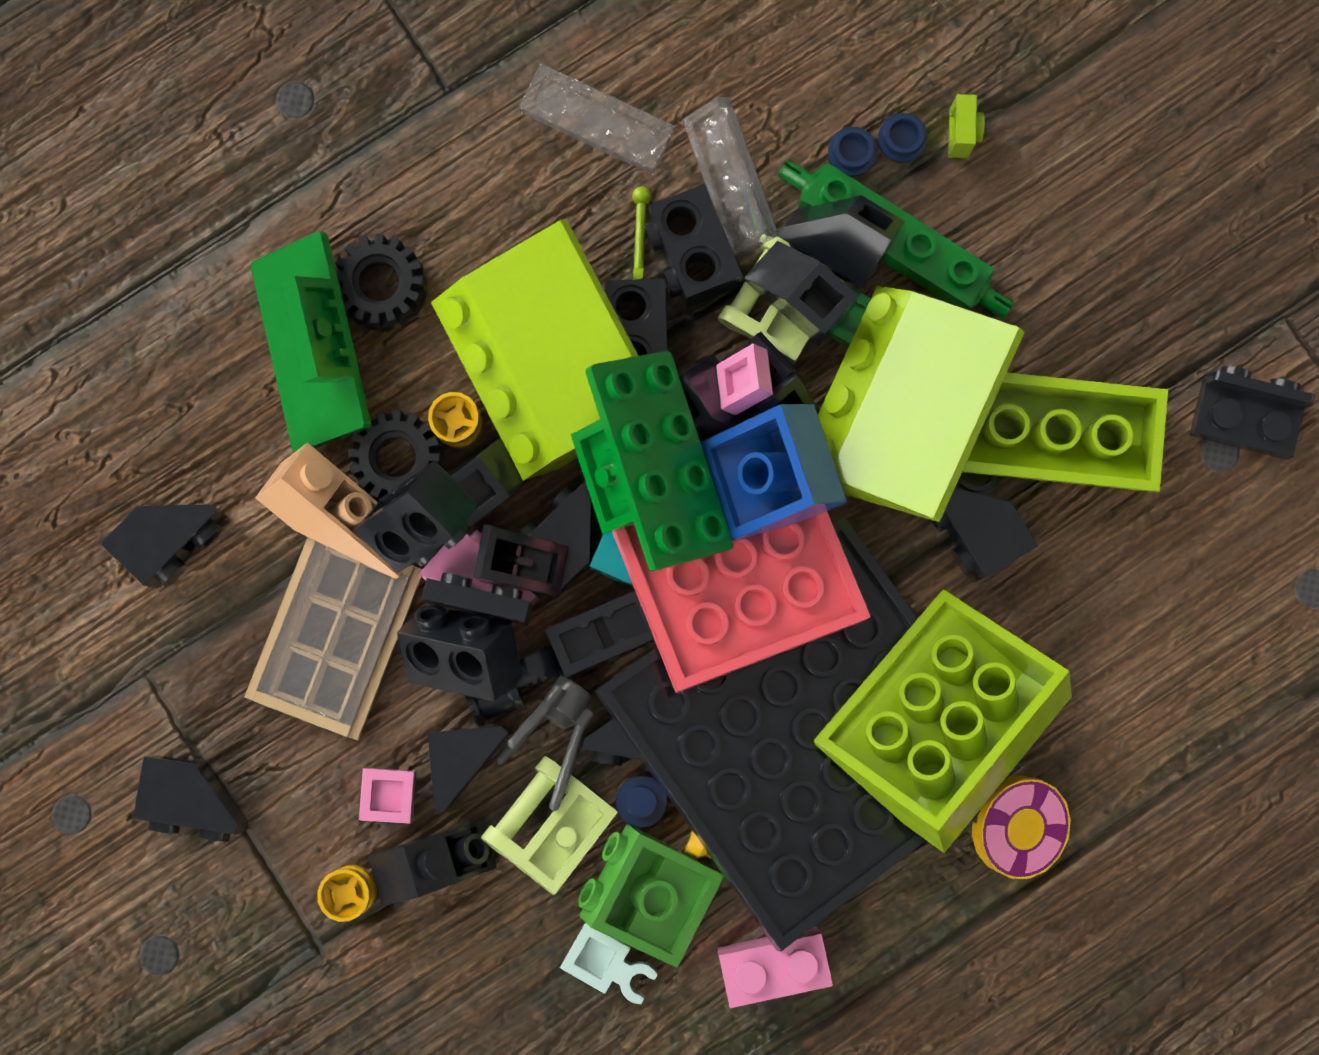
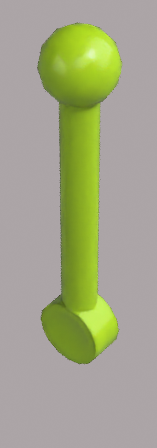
M643 186L637 187L632 194V199L637 204L633 280L643 279L645 230L643 224H646V205L651 201L652 195L650 190Z

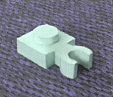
M586 922L560 966L564 971L604 994L611 982L614 981L620 985L624 997L635 1004H642L644 995L632 988L630 983L632 977L636 974H644L648 978L655 980L658 974L657 970L647 962L636 961L630 963L625 960L631 946L592 929Z

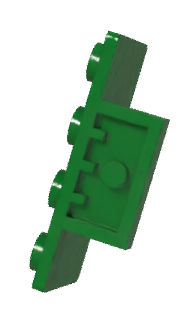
M315 232L251 263L252 276L292 451L296 452L306 443H309L313 448H317L369 428L371 420L327 233Z
M669 351L597 363L586 368L585 373L600 420L570 435L602 534L615 532L634 524L651 572L731 550L733 548V541L672 354Z

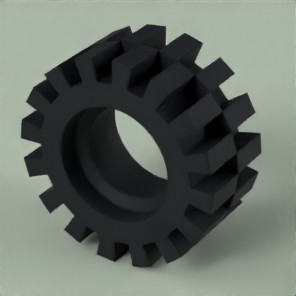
M375 234L374 240H369L367 236L358 238L360 244L356 247H353L351 243L344 248L347 253L344 258L338 256L335 261V265L338 268L337 277L345 312L359 325L362 323L371 330H376L377 327H382L385 331L393 330L392 325L397 323L404 326L409 323L407 320L408 316L411 314L416 316L421 309L418 305L420 301L425 302L427 293L424 286L427 285V279L422 265L408 245L405 247L401 240L393 236L391 240L386 239L384 234ZM377 265H386L393 268L399 277L396 292L390 298L383 301H374L367 298L361 288L364 274L370 268Z
M392 410L393 414H386L384 411L375 414L377 418L371 421V426L362 430L359 434L354 433L351 439L354 442L353 449H349L348 458L352 460V466H350L352 475L356 477L357 483L361 488L374 498H382L433 461H436L444 468L441 465L444 452L440 446L439 438L426 422H423L412 413L409 415L404 414L401 410ZM394 439L408 441L412 444L416 453V461L413 468L407 474L400 477H391L384 474L378 464L380 449L385 443Z

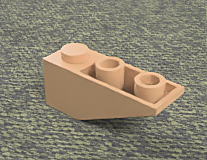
M306 443L281 462L255 497L293 530L394 579L399 578L404 571L396 573L354 531L377 501L309 443Z

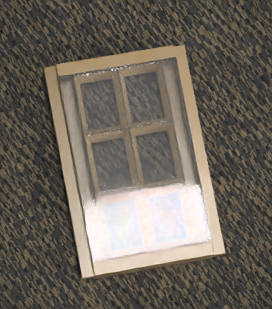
M307 537L244 697L358 741L398 641L397 631L404 626L422 580V576L418 574L422 569L410 565L404 569L399 578L394 579Z

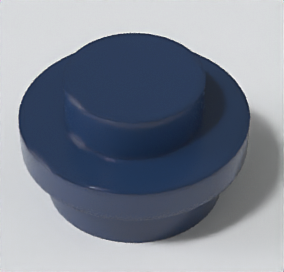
M898 113L887 118L881 125L878 133L880 151L887 159L896 163H909L919 158L924 152L928 141L925 125L920 119L907 113Z
M847 127L841 129L832 137L827 154L831 165L850 177H858L864 175L873 167L878 150L877 144L869 132L858 127Z
M648 776L632 777L623 783L617 793V811L620 817L629 825L639 828L649 827L657 823L664 815L667 807V796L655 779Z

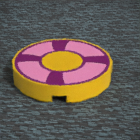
M1013 775L1006 778L980 809L977 823L973 822L972 838L976 853L987 867L1011 879H1030L1046 872L1060 858L1069 840L1071 818L1067 802L1056 787L1036 777Z

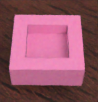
M751 344L716 365L721 410L737 415L773 395L767 349Z
M363 768L359 820L413 823L417 771Z

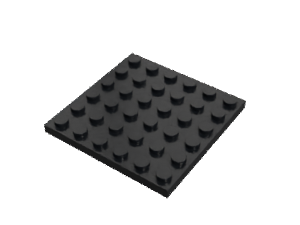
M844 516L832 523L871 616L869 619L679 693H675L657 647L595 691L777 951H783L926 841L903 824L814 743V739L918 619ZM1019 761L1006 778L1023 767V764Z

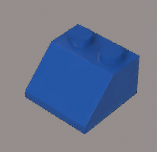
M780 404L700 442L732 541L807 520L847 502L814 404Z

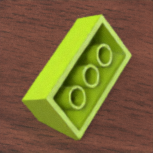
M1007 372L962 472L1160 492L1168 389Z

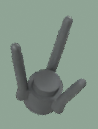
M561 675L553 683L543 698L542 703L518 728V731L509 739L507 746L496 758L498 764H504L544 718H547L563 729H567L570 723H574L575 727L549 804L552 811H557L560 807L585 731L595 716L593 712L587 709L593 697L581 686Z

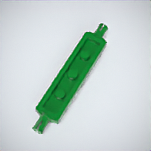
M789 158L783 164L777 177L784 179L802 191L798 204L799 209L862 195L904 220L902 228L882 262L946 303L969 311L979 304L1000 317L1001 320L1005 318L1013 306L1014 301L1007 299L989 287L992 282L993 267L827 162L813 174Z

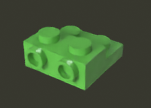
M626 824L622 833L614 832L608 838L602 853V858L606 861V864L598 880L591 878L583 886L578 899L579 907L583 908L579 917L592 929L678 968L724 875L717 869L674 849L669 844Z

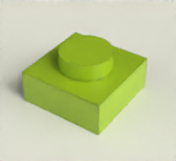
M957 94L949 109L948 158H968L976 142L981 143L983 140L985 116L984 112H976L977 95Z

